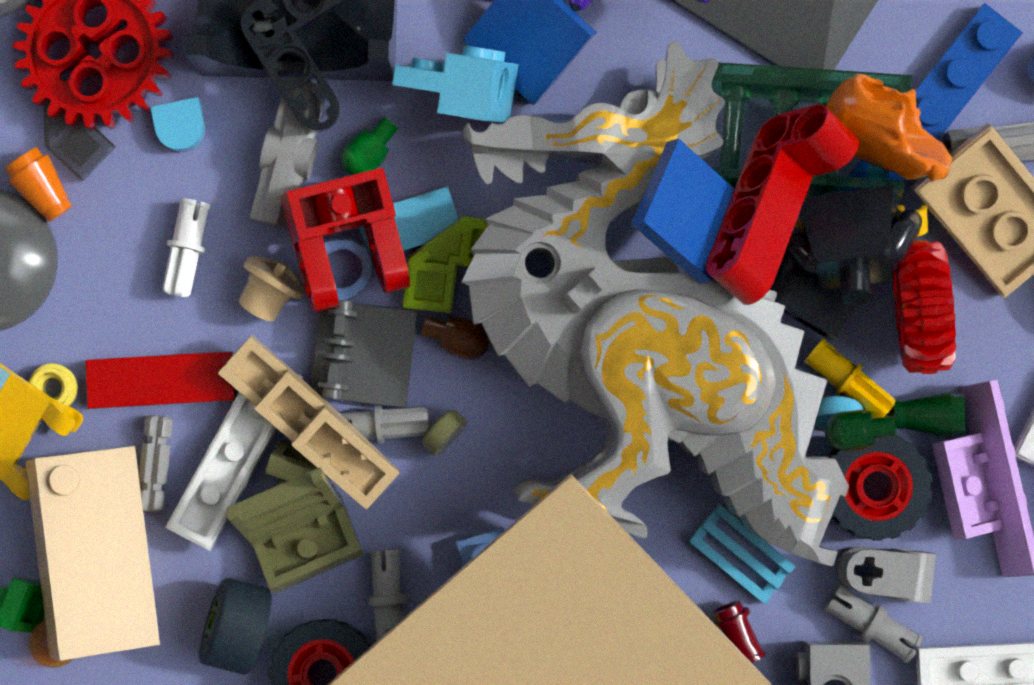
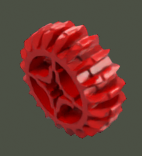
M917 240L913 242L905 258L894 263L893 299L898 346L902 365L909 373H922V375L937 374V371L950 370L955 360L956 317L952 289L953 282L951 281L948 255L943 245L938 241L927 242L925 240Z

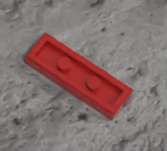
M234 352L85 360L88 409L234 401L237 397L236 389L218 374L219 370L234 355Z

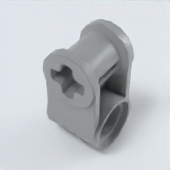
M859 546L845 550L838 559L836 565L837 575L840 581L850 589L864 594L887 596V598L931 603L936 553L898 548L886 550ZM866 563L872 566L871 575L865 574L863 577L854 574L855 565Z

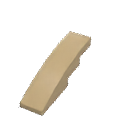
M252 334L219 370L218 374L255 405L254 409L290 439L292 441L291 445L317 468L321 467L325 475L366 510L400 473L334 407Z

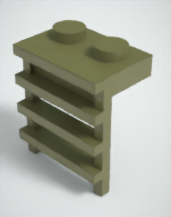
M321 467L227 507L228 510L225 511L232 525L253 545L268 587L273 594L365 555L341 494L330 483L327 475H324Z

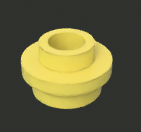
M54 363L45 364L37 368L30 376L28 382L47 394V383L52 379H57L61 383L62 389L60 394L53 397V399L70 406L74 402L78 391V384L74 374L67 367Z

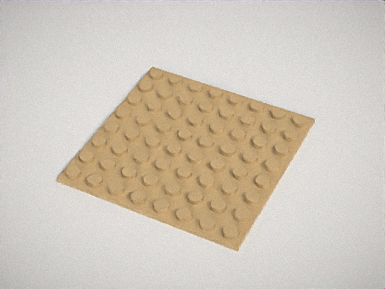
M570 474L327 685L772 684L577 479Z

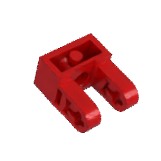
M383 167L287 191L280 196L304 288L313 312L339 306L337 289L323 236L364 226L376 274L385 294L410 287L409 271L394 218L396 213Z

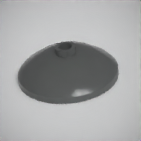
M0 189V331L24 322L45 302L55 282L58 268V252L53 232L43 215L27 200L14 193Z

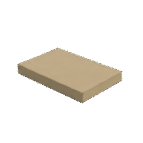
M986 123L950 154L952 162L949 174L945 179L931 182L928 176L922 177L910 188L927 205L929 211L1001 297L1006 298L1034 274V177L992 125Z

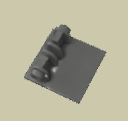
M339 300V306L319 311L310 386L322 398L406 408L418 311L355 304L345 300Z

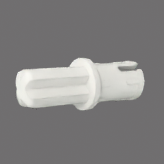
M180 198L179 200L180 206L173 239L167 240L166 246L170 247V253L162 290L164 293L176 297H189L191 294L199 254H204L205 248L201 247L208 211L211 206L202 201L200 204H196L197 200Z

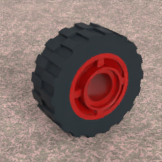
M897 435L874 438V446H867V449L839 451L834 448L830 452L829 458L836 459L849 484L846 497L840 495L831 516L832 519L853 535L873 541H883L882 539L885 538L894 539L900 537V533L912 530L917 526L915 523L920 517L923 518L926 514L927 503L932 499L933 492L930 491V482H933L932 474L928 472L926 464H928L923 455L919 454L916 450L917 448L912 443ZM882 472L888 480V489L882 497L870 499L863 490L864 480L870 473Z
M319 619L302 623L294 627L288 634H285L281 638L277 649L273 650L271 667H268V677H270L271 685H317L312 678V669L317 661L324 659L333 663L338 676L367 651L372 644L367 641L366 636L360 630L353 628L351 624L344 621Z

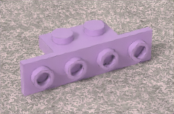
M998 380L959 387L960 394H964L965 416L970 435L932 444L954 540L968 539L992 532L1003 578L1033 576L1034 535Z

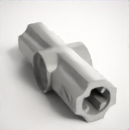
M287 77L286 81H295L299 78L295 79ZM309 81L303 88L288 92L293 100H296L301 93L303 94L309 105V109L304 113L308 120L316 117L319 121L321 120L326 100L318 102L310 91V87L318 86V84ZM282 97L278 105L274 127L268 129L263 143L259 164L262 173L249 219L272 227L289 230L280 196L287 191L303 188L304 181L309 180L314 167L319 141L316 139L317 132L308 131L298 123Z

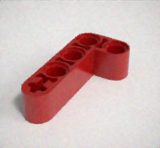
M816 104L778 114L766 121L754 138L706 263V272L743 305L756 303L767 294L773 285L812 177L842 168L849 163L858 150V137L825 105Z

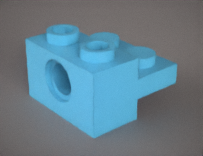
M464 45L462 55L446 53L445 62L413 57L412 67L395 65L392 85L440 93L437 113L481 121L506 122L511 116L519 64L504 62L506 52Z

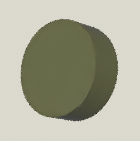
M455 409L447 411L425 434L422 439V446L434 457H437L461 434L468 421Z

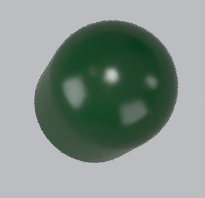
M862 409L838 412L832 415L825 425L827 442L839 451L867 449V446H874V438L896 436L894 416L871 418L870 411L863 412Z

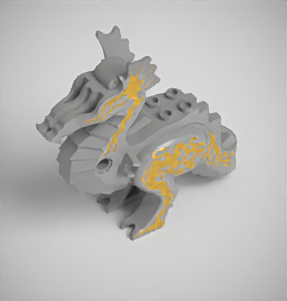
M673 41L667 47L666 60L660 59L655 65V91L637 90L630 92L618 107L607 103H594L585 107L575 118L565 123H554L540 117L519 115L508 118L502 125L492 123L485 132L481 133L474 131L469 123L463 128V142L473 150L478 173L487 185L493 181L494 166L516 184L523 182L524 161L540 174L545 171L547 158L596 163L598 166L578 173L575 182L547 187L545 195L513 198L512 207L486 218L484 223L487 228L471 248L470 253L474 257L461 281L462 285L469 288L473 325H482L496 355H504L528 387L537 383L561 402L565 403L569 400L587 412L601 417L606 426L607 436L602 449L591 459L576 469L551 481L536 479L521 481L514 489V495H517L516 498H519V501L535 505L567 476L572 474L628 534L646 539L648 535L647 525L628 510L622 508V501L636 486L666 475L671 471L667 442L670 440L677 442L686 454L696 457L700 471L708 475L710 474L714 491L723 496L729 513L740 517L744 526L751 533L772 545L802 558L833 566L838 552L819 545L840 495L846 497L849 484L835 458L805 456L827 379L795 369L804 331L780 323L785 305L775 302L777 292L769 290L756 303L743 305L715 279L711 282L699 284L689 274L679 273L676 263L669 257L612 261L605 248V233L610 222L622 214L638 210L666 142L679 138L702 160L708 158L712 151L717 150L723 145V139L716 129V118L723 108L725 101L713 92L711 86L718 67L717 59L692 60L685 55L680 43ZM541 253L547 257L551 266L547 277L536 278L528 273L525 267V258L529 254Z

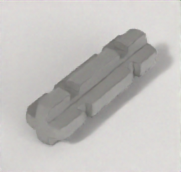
M150 415L145 418L143 435L147 436V443H142L139 482H142V489L140 490L143 511L158 512L164 508L166 491H162V484L167 483L171 446L167 445V438H171L173 427L172 418L166 416Z

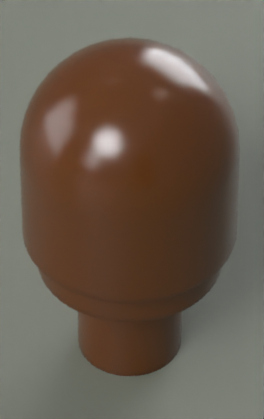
M450 316L447 323L426 317L421 332L422 336L441 341L440 349L445 350L447 354L466 360L480 358L486 353L490 344L481 324L473 325L472 320L459 316L457 318Z

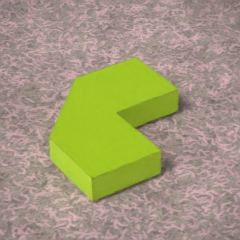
M462 215L408 257L407 267L410 287L404 289L403 308L451 313L457 267H469L474 257L470 253L471 248L487 228L484 223L486 218Z

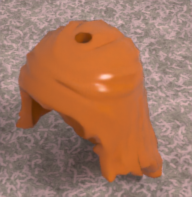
M856 74L844 80L832 93L827 103V108L859 139L858 150L854 157L886 171H895L897 175L908 180L928 176L929 180L934 182L939 179L943 180L948 176L952 157L941 141L935 139L921 127L919 118L921 111L916 107L915 89L900 93L896 89L883 86L882 80L874 79L864 74Z

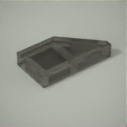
M49 100L43 104L44 146L81 181H84L116 146L96 127L93 130H88L85 127L83 116L79 117L73 127L65 123L66 110H63L54 119L47 114L51 102Z

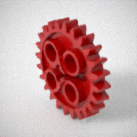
M42 0L44 5L40 9L26 5L25 9L34 19L31 24L17 23L16 27L27 35V40L13 43V48L18 52L26 54V58L14 63V66L20 72L31 73L20 84L26 90L38 89L32 101L39 107L50 102L47 114L53 119H57L66 111L65 123L70 127L74 128L82 116L85 127L90 131L95 130L98 118H102L105 125L111 130L115 128V115L121 114L131 123L133 122L131 111L133 106L137 105L146 112L150 110L144 98L147 93L160 97L163 95L154 82L156 78H171V74L161 66V62L175 59V54L161 45L174 38L169 30L157 29L167 18L162 11L150 13L156 4L155 0ZM100 6L107 8V17L103 24L92 28L86 26V16L91 9ZM122 21L127 22V27L124 30L114 33L119 23ZM59 39L70 40L71 47L66 57L60 60H52L49 52L53 43ZM128 42L139 43V55L134 61L125 64L118 61V52L122 45ZM91 43L99 46L102 55L96 60L90 56L89 51L86 49ZM73 70L70 78L62 81L61 76L63 73ZM93 74L102 75L103 86L101 90L93 96H84L82 94L83 81Z

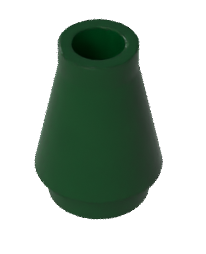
M950 389L905 400H895V429H908L952 438L953 433H965L964 394H952Z

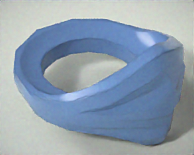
M352 238L324 239L327 255L336 250L345 249L355 253L362 262L361 276L355 283L346 287H336L338 300L353 298L368 286L373 276V259L365 246Z

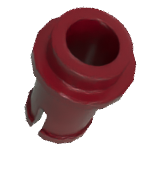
M740 600L717 608L713 612L716 618L713 623L721 629L723 634L751 663L764 657L765 652L761 648L747 618L751 613L749 608L743 607Z

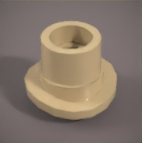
M247 257L243 266L250 272L248 276L249 281L238 300L245 310L263 320L275 321L285 303L290 301L291 298L303 299L306 291L302 279L285 263L266 257Z

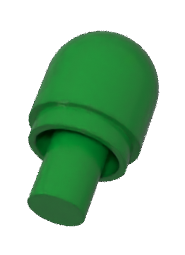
M384 116L371 132L365 128L361 133L357 132L341 153V165L344 171L351 176L378 169L386 160V155L390 151L385 145L399 128Z

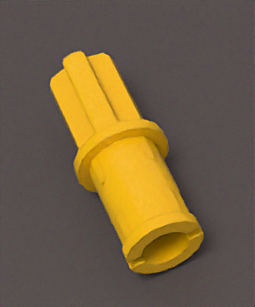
M824 338L803 361L838 389L835 392L838 396L843 392L847 397L858 401L863 406L864 411H870L873 418L885 417L895 404V399L861 371L864 367L863 365L859 364L856 366Z

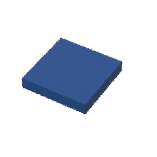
M494 0L463 40L472 47L506 52L504 62L519 64L515 89L532 105H535L597 32L563 0Z
M679 138L668 141L631 225L699 284L711 282L713 278L706 272L707 259L735 189Z

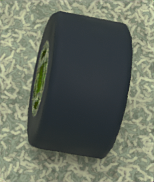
M231 578L221 581L212 600L202 634L199 652L202 664L241 675L248 674L251 671L259 655L269 622L272 595L269 589Z

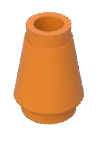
M38 147L26 152L4 168L11 177L7 182L41 215H44L48 222L53 221L73 207L68 200V195L49 155L43 156Z

